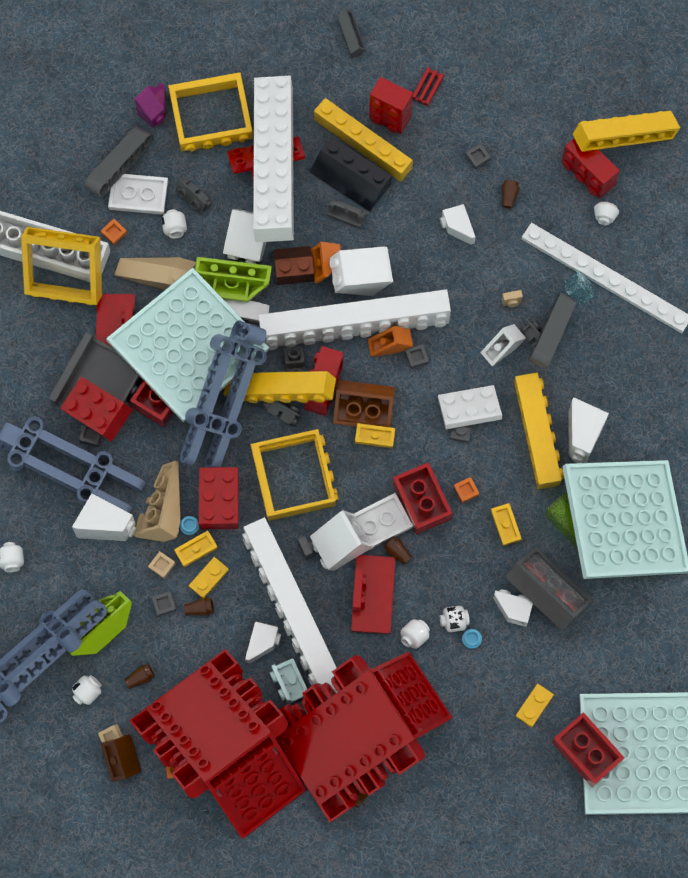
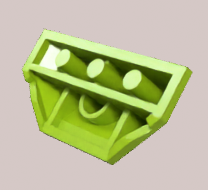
M197 257L195 271L222 299L249 302L269 285L272 266L204 257Z
M121 591L99 600L106 606L107 613L100 622L80 638L82 641L80 647L73 652H69L72 656L97 654L126 628L132 602Z

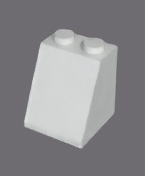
M232 209L223 254H227V258L238 260V257L245 258V262L252 264L262 260L267 242H256L253 212Z
M387 247L341 250L330 257L335 293L374 296L393 282Z
M574 397L568 412L569 457L576 463H587L609 413Z
M94 494L90 495L72 526L78 538L127 541L128 537H133L137 529L132 514Z
M344 510L310 536L315 552H319L321 556V564L325 569L331 571L337 570L373 547L355 514Z

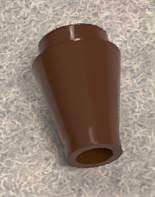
M505 180L504 184H502L503 208H513L520 189L518 182Z
M394 536L384 546L387 550L386 553L404 565L412 558L400 538L397 539Z
M204 597L189 604H184L185 615L209 616L213 614L214 604L212 598Z
M146 663L145 665L141 664L124 681L128 688L131 689L152 681L155 675L149 664Z

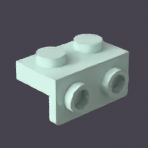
M292 658L277 666L275 664L272 665V672L269 673L273 682H278L280 689L277 691L281 700H286L287 704H291L304 698L302 693L307 690V687L294 659Z

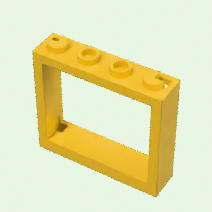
M241 73L168 85L181 152L188 150L193 152L199 148L211 149L215 145L228 146L232 142L237 141L245 143V140L253 139ZM238 88L245 128L184 138L177 98Z
M27 227L21 235L24 295L97 305L102 297L100 237ZM32 244L89 252L91 291L34 282Z
M318 429L251 444L268 521L336 506V500L339 499L337 489L332 488L331 482H334L332 470L328 471L327 464H330L328 452L324 453L323 451L325 440L323 435L319 434ZM314 441L328 499L274 511L261 453Z

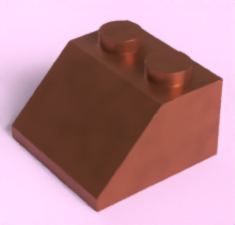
M311 246L274 249L277 285L314 281Z

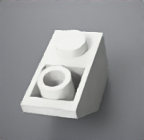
M495 590L493 599L506 621L526 627L533 603L524 595L514 596L507 590Z

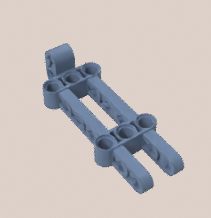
M238 320L233 325L230 337L221 334L212 337L210 346L215 351L197 407L190 408L185 414L187 423L191 425L180 455L182 463L188 465L195 463L205 433L210 431L214 433L205 460V468L221 467L230 439L238 437L241 433L242 427L237 422V418L255 365L263 364L267 357L264 349L254 346V344L261 346L266 339L265 329ZM233 357L239 359V363L222 413L218 415L212 412L230 359ZM199 414L198 420L195 421L196 416Z
M39 417L29 418L23 429L5 422L0 431V448L9 452L7 458L8 466L11 470L20 471L26 467L76 492L77 501L85 506L88 499L81 498L80 494L86 491L130 513L133 509L130 505L100 490L105 478L109 477L138 492H141L146 484L139 477L113 465L112 456L108 452L103 451L95 456L43 430V422ZM31 424H38L40 428L37 431H32L29 426ZM23 440H28L31 445L24 448L20 443ZM37 442L88 466L89 470L83 481L32 456L31 453ZM19 457L22 461L19 464H13L11 459ZM101 458H105L109 463L106 466H102L98 461ZM92 475H97L100 480L94 483L89 478Z
M82 589L76 592L55 612H45L39 619L40 625L0 659V723L7 717V710L1 704V701L7 706L15 705L21 698L20 692L63 653L77 650L82 642L80 638L105 617L107 613L106 606L100 601H94L93 595L87 590Z

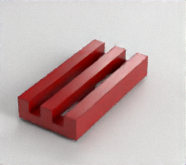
M427 67L413 93V100L429 106L444 78V74L437 73L438 71H432L431 68ZM430 74L431 77L427 82L421 96L417 97L428 75ZM437 77L438 79L427 100H423L434 78Z

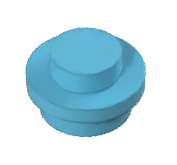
M186 516L180 522V530L185 535H194L199 530V522L193 516Z
M469 629L464 632L462 642L467 648L475 649L481 644L482 636L479 631Z

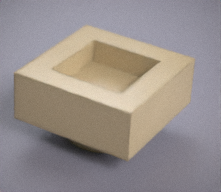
M522 291L503 293V306L512 308L522 303Z
M159 551L148 568L165 579L176 563Z
M118 724L98 733L102 742L123 736Z

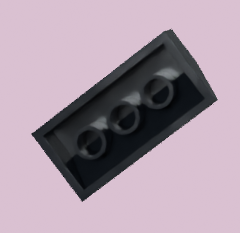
M332 136L320 150L310 170V173L368 211H371L391 185L392 175Z

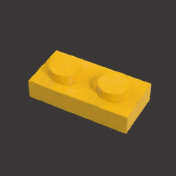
M357 423L355 444L393 448L395 428Z
M510 503L491 508V514L502 546L521 541L522 538Z
M207 530L174 549V552L183 567H186L218 549Z
M213 557L188 586L201 598H204L226 575L229 569L217 558Z
M537 683L515 717L532 728L554 694Z

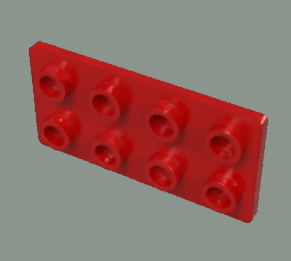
M298 136L293 137V161L305 159V154ZM254 144L249 147L235 148L227 151L233 174L251 170L254 183Z
M102 294L97 304V340L111 346L106 338L135 315L134 294Z
M359 555L356 557L352 632L390 634L395 572L394 557Z

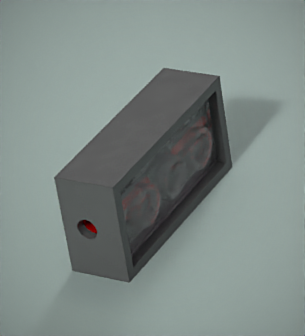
M537 547L520 559L505 577L562 631L579 618L594 601Z

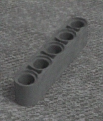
M135 126L87 177L84 187L100 197L104 196L153 142L154 135L139 126Z
M562 292L558 294L528 360L544 369L547 368L577 300Z

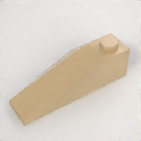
M180 257L120 258L114 276L166 290L190 269L194 268L195 270L196 262Z
M176 460L162 465L153 485L156 491L145 502L149 504L145 514L140 513L138 517L137 529L134 533L136 538L160 542L177 538L180 525L179 466Z

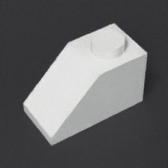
M464 204L442 210V217L440 218L442 228H446L448 234L466 243L475 244V234Z
M514 324L504 327L480 353L491 366H494L516 350L526 337Z
M255 622L245 658L246 663L254 662L273 651L275 645H279L281 634L278 633V627Z

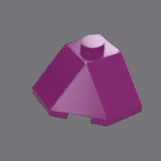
M163 83L157 84L155 88L152 85L147 86L134 100L137 114L153 128L165 120L166 91Z

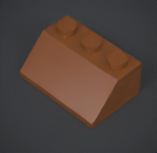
M339 380L336 390L333 424L357 427V423L390 427L395 387Z

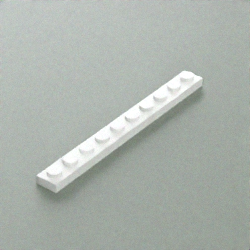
M532 222L521 238L523 241L681 334L687 327V313Z

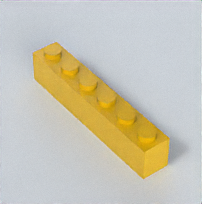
M325 98L314 110V120L400 182L411 171L413 164L411 158Z
M659 111L656 113L582 121L577 125L573 136L583 152L671 140L681 127L672 111Z
M327 371L253 373L243 401L258 403V401L274 403V401L284 403L298 401L306 403L308 400H314L315 402L322 403L325 400L333 399L336 378ZM229 383L224 389V395L226 397L228 395L231 383Z
M538 372L515 376L514 385L537 489L560 486L562 479H564L563 469L558 466L560 456L559 451L554 448L556 438L555 433L550 430L552 420L551 415L546 412L548 402L546 396L542 394V389H544L543 380L539 378Z

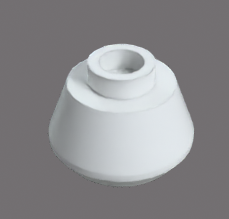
M599 202L594 206L595 218L601 225L613 223L619 214L617 206L609 202Z

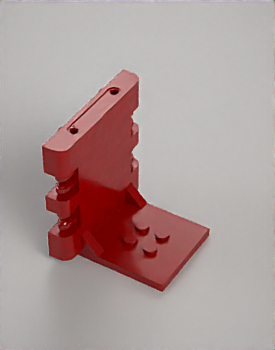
M225 649L129 721L146 743L156 745L153 752L166 767L175 768V771L171 774L188 797L196 798L206 790H209L236 832L243 839L304 793L306 788L275 739L287 729L288 721L271 700L266 703L262 702V692L251 677L246 681L243 680V671L240 665Z
M409 651L372 669L369 668L362 657L355 655L332 671L334 676L331 682L338 693L334 691L329 683H317L302 693L304 696L302 704L308 714L297 703L293 706L288 704L279 709L288 721V726L282 734L276 737V740L329 822L334 821L355 806V801L359 795L352 783H354L361 794L367 793L368 796L372 795L385 786V780L388 779V773L382 763L393 774L396 772L399 775L404 773L425 758L424 750L417 739L453 718Z

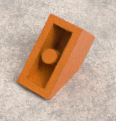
M319 242L311 248L315 283H320L332 273L330 257L341 251L340 244Z
M393 326L368 339L371 357L400 353L405 351V349L413 347L410 329Z

